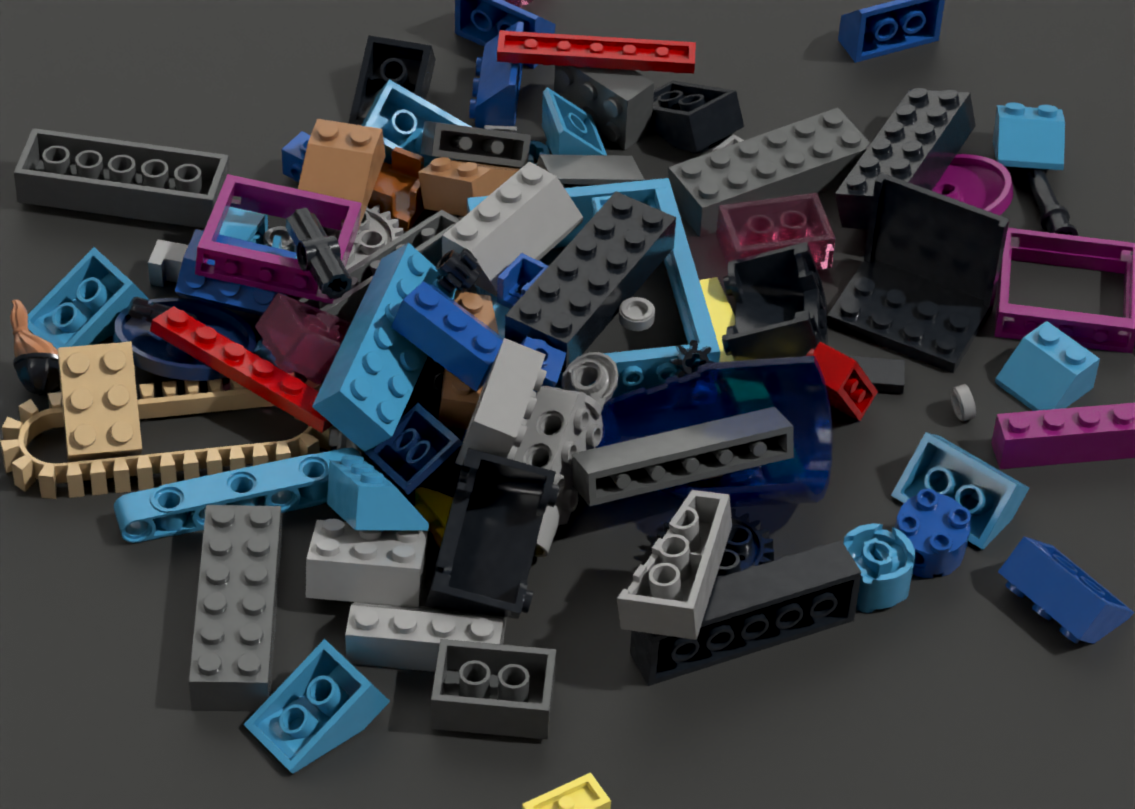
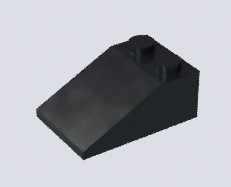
M368 35L348 124H363L377 94L389 79L426 100L436 61L432 45Z
M673 80L654 90L651 129L675 148L690 150V153L693 154L702 153L709 149V145L717 141L726 140L734 132L744 127L736 90Z

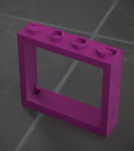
M227 174L197 247L195 275L333 304L334 299H330L328 295L322 294L311 272L302 271L297 259L216 242L230 207L285 219L291 216L296 209L308 208L309 212L316 215L322 227L341 230L338 242L341 251V261L346 267L359 229L362 203ZM233 196L241 197V201L233 199ZM208 259L215 260V266L207 264Z
M1008 228L998 279L994 337L1022 340L1027 334L1048 321L1084 348L1133 354L1135 345V243ZM1011 260L1123 273V318L1008 304Z

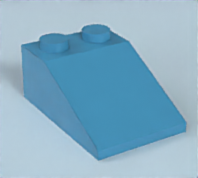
M390 79L377 94L361 125L382 129L386 155L384 162L392 165L391 152L395 147H399L423 156L424 168L431 164L432 160L440 158L420 154L425 121L471 127Z
M93 247L28 314V329L34 335L52 343L57 350L61 347L96 345L113 336L117 316L125 308L129 307L134 297L150 299L104 255Z
M324 639L243 725L294 774L363 731L388 705L390 700Z

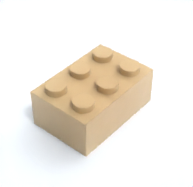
M132 342L58 348L68 462L141 455L142 441Z

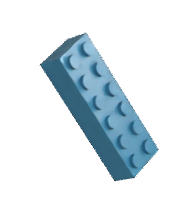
M409 242L381 259L312 405L316 411L364 452L393 436L428 357L426 353L391 327L402 300L423 281L434 285L451 299H454L455 291L458 290L455 288L449 294L437 283L439 281L437 276L440 273L435 269L436 267Z

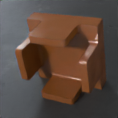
M395 147L391 152L392 165L386 162L382 164L368 203V208L372 209L374 206L380 205V214L390 211L391 219L399 220V228L409 231L425 210L418 172L424 168V157Z

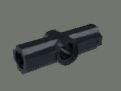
M308 208L296 209L291 216L286 218V229L296 245V255L301 270L311 272L322 294L328 295L330 299L341 298L346 291L351 289L352 278L341 261V251L335 235L327 236L316 215L309 212Z

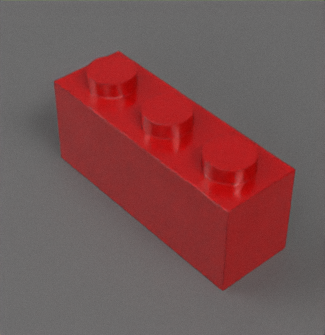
M821 341L804 358L803 370L801 372L822 400L852 418L861 421L877 395L878 390L858 362Z

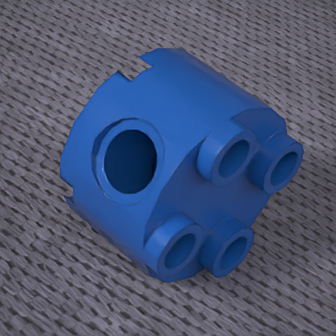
M932 489L920 490L916 496L907 500L901 506L895 523V529L902 531L911 540L915 549L912 574L922 578H933V574L943 573V577L956 570L961 565L971 531V514L969 510L953 498L937 493Z

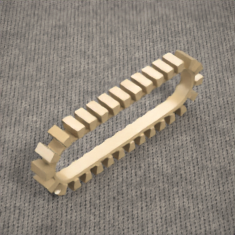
M285 371L286 373H288V374H290L291 376L295 377V373H294V372ZM309 378L305 383L317 391L321 388V384L312 378ZM222 379L207 380V393H200V381L184 380L185 395H178L177 381L162 382L163 397L155 398L154 383L139 384L140 399H137L139 419L275 406L231 379L230 390L223 391ZM61 392L48 393L50 409L39 412L32 399L19 405L20 421L7 417L2 426L3 440H0L6 473L13 471L14 485L26 492L36 481V478L39 480L41 498L56 499L57 483H67L69 498L85 496L83 481L91 480L92 496L108 494L106 481L108 478H114L116 493L131 492L130 476H137L138 488L141 491L154 488L153 474L161 473V484L165 485L177 482L176 471H184V480L200 477L199 469L207 468L208 476L222 473V467L230 466L231 471L245 468V464H253L255 466L307 454L320 453V448L328 451L332 448V446H329L330 428L321 433L308 426L300 435L283 441L67 463H47L33 457L27 451V447L32 439L43 431L64 427Z

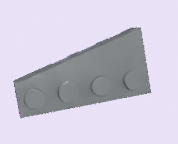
M698 490L690 492L669 522V530L662 539L658 538L653 545L652 554L644 565L640 564L633 574L631 585L628 589H623L617 597L621 629L697 640L732 528L729 494Z

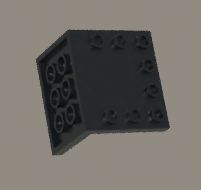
M880 172L874 184L864 261L827 315V325L954 373L993 309L1010 219Z

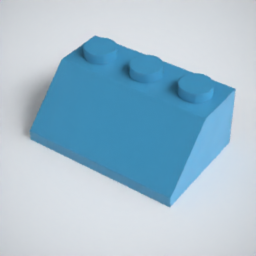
M925 432L891 496L905 503L911 497L916 496L920 490L932 489L937 493L953 498L960 505L968 509L971 514V531L968 541L981 549H985L1013 519L1029 487L941 436Z
M345 455L342 456L341 461H330L327 504L354 530L428 531L429 523L396 486L387 480L382 473L375 470L373 465L364 461L363 457Z

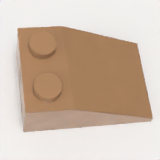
M317 119L307 144L298 189L362 203L360 227L386 156L382 129Z
M447 157L436 158L431 161V164L418 172L424 209L438 212L443 210L449 214L464 217L467 215V198L489 196L520 169L491 163L452 160Z

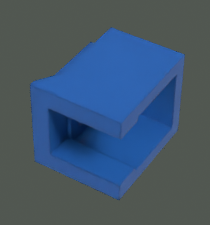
M521 253L498 276L497 303L511 309L549 266Z

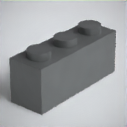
M425 121L420 154L523 167L528 162L531 135Z
M540 154L537 166L557 176L564 188L645 180L633 156Z

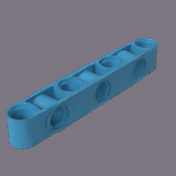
M342 448L169 483L156 488L122 495L116 500L113 508L122 538L127 542L136 543L166 536L186 534L204 530L206 505L281 506V513L323 504L327 502L330 461H341L342 456L361 455L354 448Z

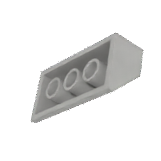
M529 161L442 235V257L450 250H454L460 255L466 249L477 259L478 263L475 270L480 275L474 284L497 297L498 276L521 253L540 260L583 222V216L558 177Z
M354 602L350 606L345 634L346 659L354 665L435 672L440 639L503 644L506 617L443 610L419 606L418 608Z

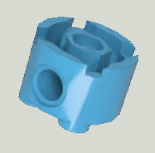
M883 524L860 525L849 531L843 542L862 572L856 609L863 613H870L875 609L893 607L907 599L909 595L915 549L911 540L902 531L893 527L892 532L883 530Z

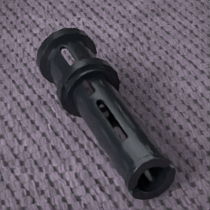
M1032 168L1036 176L1035 178H1033L1028 170L1025 174V180L1040 209L1039 221L1042 228L1048 231V233L1078 236L1076 228L1069 223L1070 215L1068 210L1064 206L1059 205L1046 177L1045 170Z

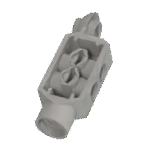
M589 352L573 360L563 373L562 389L541 386L540 391L537 392L535 397L537 402L530 419H527L526 433L513 459L556 471L553 484L559 485V491L554 508L547 506L543 515L533 555L535 557H545L548 555L558 525L567 524L571 512L577 507L579 497L578 491L573 487L572 454L594 449L595 446L600 444L602 439L603 423L601 412L604 404L611 398L617 387L619 374L616 363L608 355L600 352Z

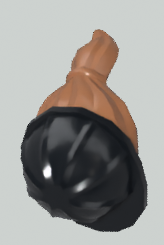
M12 300L11 302L14 306L10 315V323L14 335L15 359L13 360V365L18 378L26 390L34 394L48 395V393H55L61 390L58 350L52 343L32 334L28 330V313L25 306L20 300Z

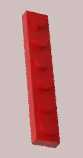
M499 30L497 62L694 74L696 42Z
M174 306L152 319L150 332L321 433L333 426L312 407L319 391L303 383L299 378L291 376L274 366L270 361L262 359L245 349L241 344L235 343L212 327L206 326L189 316L185 311L179 310Z

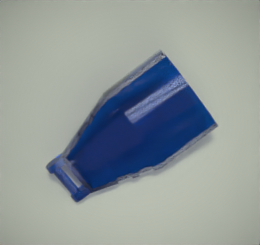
M815 356L707 363L699 366V371L680 378L674 375L666 378V383L647 390L645 387L609 399L603 406L601 412L603 434L597 448L775 407L793 425L794 458L723 474L720 478L694 481L652 492L685 501L692 490L729 494L730 507L817 503L824 498L827 491L832 466L833 432L826 383Z

